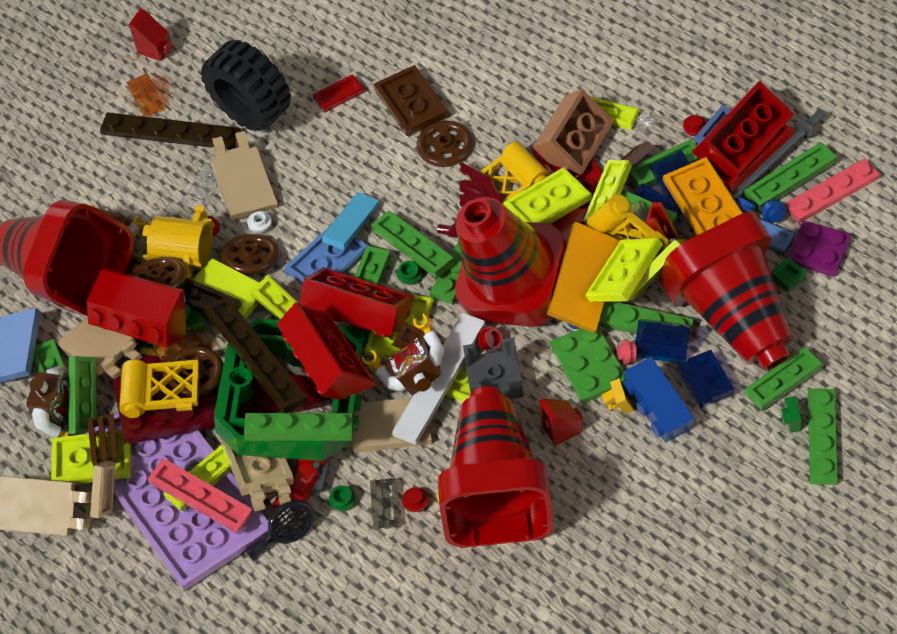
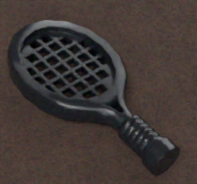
M292 500L279 506L268 521L266 537L258 541L251 548H248L245 551L247 555L254 561L272 543L288 544L302 538L310 530L314 522L315 513L312 506L304 500Z

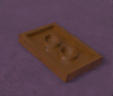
M415 65L374 83V90L406 136L448 117L447 109Z

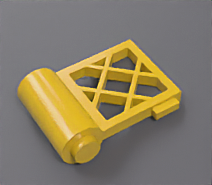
M519 141L510 143L503 150L499 158L480 171L486 176L490 174L493 182H504L502 191H498L504 194L503 202L550 175ZM502 165L505 168V176H493V171ZM508 183H519L521 185L516 191H507Z
M622 195L612 196L587 219V226L618 240H626L620 234L626 235L627 239H635L634 237L640 239L659 238L663 245L654 260L670 245L667 238L658 231L655 232L631 212L629 200ZM630 223L633 226H635L638 230L631 229Z
M140 360L124 362L121 376L120 412L129 418H136L144 414L146 410L176 408L177 411L193 410V406H198L199 360L146 364ZM182 368L193 369V373L185 380L178 375ZM165 371L168 375L158 382L153 378V372ZM174 378L180 384L170 391L165 385ZM185 388L192 392V398H179L177 395ZM159 390L167 395L162 400L152 401V396Z

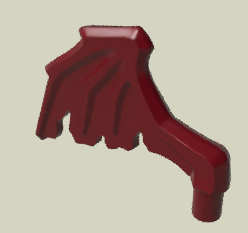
M463 162L459 163L461 173L469 176L472 180L464 179L460 181L459 189L463 192V194L459 195L460 207L479 197H491L503 204L504 194L498 192L490 174L486 176ZM455 223L451 226L438 225V234L458 238Z

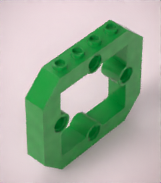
M256 319L249 324L274 356H286V360L290 365L295 367L303 366L301 361L293 355L294 350L290 344L282 338V332L277 326L280 320ZM337 324L360 360L362 361V357H364L367 361V356L362 355V344L340 324ZM227 343L214 421L216 433L238 455L323 461L352 442L245 441V418H240L242 403L248 402L253 398V375L229 343ZM356 393L341 400L331 398L333 404L332 413H352L353 437V431L358 432L359 416H355L356 411H361L362 396Z

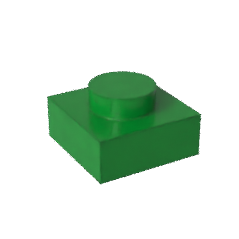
M788 257L770 271L773 281L787 292L806 278V271Z
M795 396L785 398L784 409H780L782 424H788L790 433L798 432L801 430L802 418Z

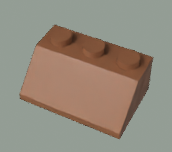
M583 89L564 96L533 148L548 163L582 174L614 121Z

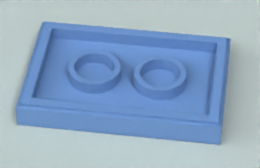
M326 229L284 267V272L302 285L304 278L323 267L345 274L362 258L366 247L369 245L355 236L346 249L341 250L322 242V236L327 231Z
M37 308L0 317V383L31 375L41 314Z

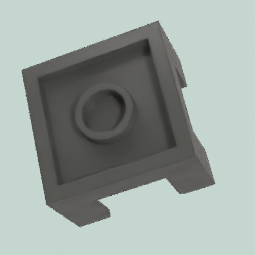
M514 337L501 340L503 351L477 355L476 344L463 345L470 393L476 388L491 386L499 389L502 395L510 399L524 397Z

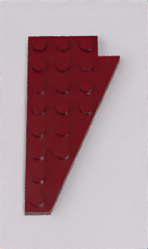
M141 354L142 358L139 360L146 364L167 362L169 358ZM203 363L206 369L213 367V364ZM163 371L153 372V378L158 382L163 379ZM253 375L254 395L251 400L242 403L240 418H245V413L281 412V409ZM290 375L307 396V403L291 412L305 411L329 405V397L325 398L317 392V386L310 377ZM121 376L116 379L112 377L124 444L215 428L214 414L220 383L211 392L199 396L198 406H193V410L177 411L176 408L146 410L144 414L136 418H129L120 412ZM205 376V378L202 381H200V383L204 384L210 378ZM159 390L152 396V401L162 400L167 395Z

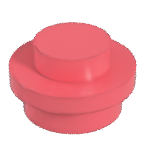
M623 339L621 344L617 346V358L622 360L623 365H629L630 362H635L636 360L635 342H629L628 339Z

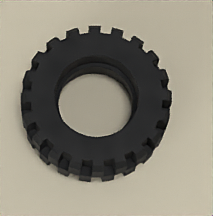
M231 40L225 42L203 63L201 69L202 82L205 84L204 87L211 95L210 98L213 102H216L219 106L218 108L222 112L224 111L231 120H235L238 125L245 126L248 130H265L288 109L291 101L289 85L286 84L283 74H280L278 71V67L269 60L270 58L263 55L258 48L252 47L249 43L242 42L241 40Z

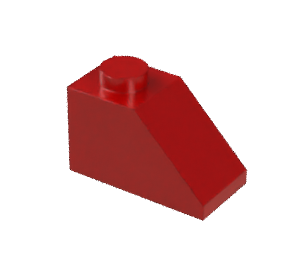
M140 8L129 23L137 53L161 61L172 50L169 32L148 12Z
M545 398L539 401L541 425L554 446L582 433L583 416L578 408L573 409L569 401Z

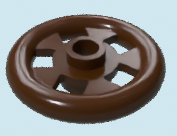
M449 120L438 121L422 130L418 136L416 147L419 156L426 163L436 167H451L463 162L470 155L473 149V137L471 132L458 122ZM449 130L457 132L456 136L448 133ZM435 132L440 133L434 139L430 137ZM457 142L464 143L462 149L456 148ZM433 145L435 151L429 153L426 147ZM441 154H452L451 157L441 158Z
M244 234L234 237L224 245L221 251L223 264L244 275L260 274L271 269L278 262L280 256L278 245L271 238L260 234ZM235 248H240V249L238 250V253L232 252V251H233ZM262 249H269L270 253L263 254ZM237 259H240L242 264H239L235 261Z
M157 257L141 263L130 275L139 278L145 277L146 280L180 288L187 277V269L184 263L176 258ZM170 267H172V268H174L175 270L169 272L167 269H169Z
M191 346L183 348L174 353L167 362L186 361L188 357L197 356V359L189 360H199V396L211 392L221 381L224 365L221 357L207 347ZM211 361L213 367L206 369L203 363ZM182 368L179 376L185 380L193 373V369ZM163 371L164 378L166 375H168L165 371ZM205 376L210 378L206 383H200ZM173 378L166 384V387L172 391L180 383ZM185 388L178 396L192 398V392Z

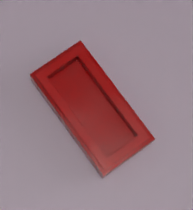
M352 74L312 95L322 111L326 113L365 93V90Z

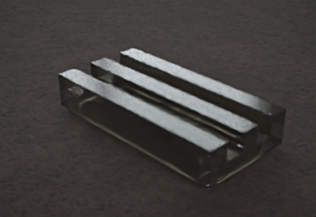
M390 478L370 481L373 529L400 528L397 479ZM387 485L392 487L393 520H389ZM377 486H381L384 521H378Z

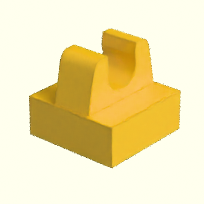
M620 378L611 381L612 389L601 395L604 405H607L608 410L620 408L624 414L633 412L634 407L631 398L625 392Z

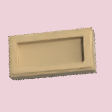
M105 461L94 465L90 517L99 519L112 513L115 462Z

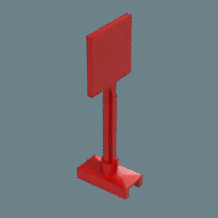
M661 202L652 203L644 223L655 232L661 233L668 240L670 238H677L678 233ZM575 209L551 223V225L558 228L566 243L568 242L572 225L575 222L587 226L583 222L587 209ZM630 223L631 229L638 230L635 226H633Z

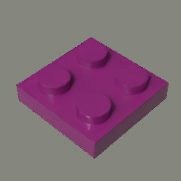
M803 220L788 258L802 268L835 277L851 240V234Z

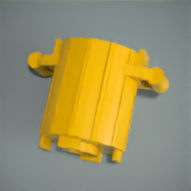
M202 205L195 207L192 220L162 216L152 217L151 225H144L142 236L147 237V255H143V259L150 260L157 257L176 258L186 266V278L193 280L194 272H200L208 263L212 249V228L215 225L212 219H207L208 214Z

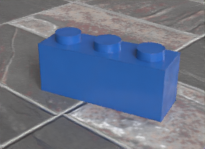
M652 356L625 370L622 382L623 388L629 396L632 395L636 400V406L643 417L647 416L656 437H661L666 443L692 429L694 417Z

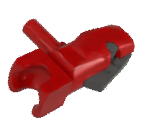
M329 457L323 461L302 459L297 461V468L292 473L293 484L289 485L291 501L304 500L307 502L312 493L323 490L330 466ZM278 496L273 503L274 510L281 506Z

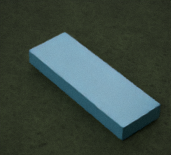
M357 192L323 234L322 242L345 250L379 206V200Z

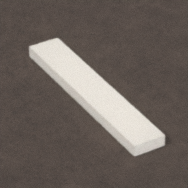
M465 313L460 315L443 344L444 355L440 364V376L431 382V386L427 391H418L413 395L392 431L394 437L417 445L465 362L463 345L475 344L477 342L480 330L486 326L484 320Z

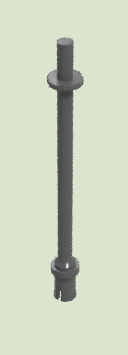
M817 110L806 121L799 119L796 122L797 130L795 135L730 193L735 202L738 197L744 194L745 189L755 184L804 136L807 138L814 136L813 127L825 116L821 110Z

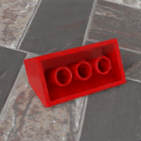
M759 80L691 152L699 160L707 157L716 171L737 177L792 118L794 113Z
M323 267L304 278L299 303L329 313L335 322H348L353 324L354 328L361 330L369 329L376 331V334L379 336L390 337L402 327L415 296Z
M101 269L86 301L88 324L163 347H169L186 337L184 290L111 269Z
M295 302L277 323L282 332V338L290 344L294 350L293 355L301 361L305 368L304 372L314 381L317 386L316 390L321 396L341 400L369 389L376 384L329 313Z

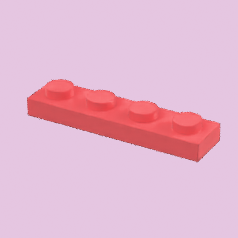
M864 158L787 201L784 205L788 213L800 224L803 220L811 218L878 180L880 174Z
M162 458L148 477L150 484L236 534L241 531L253 514L252 508L165 458Z

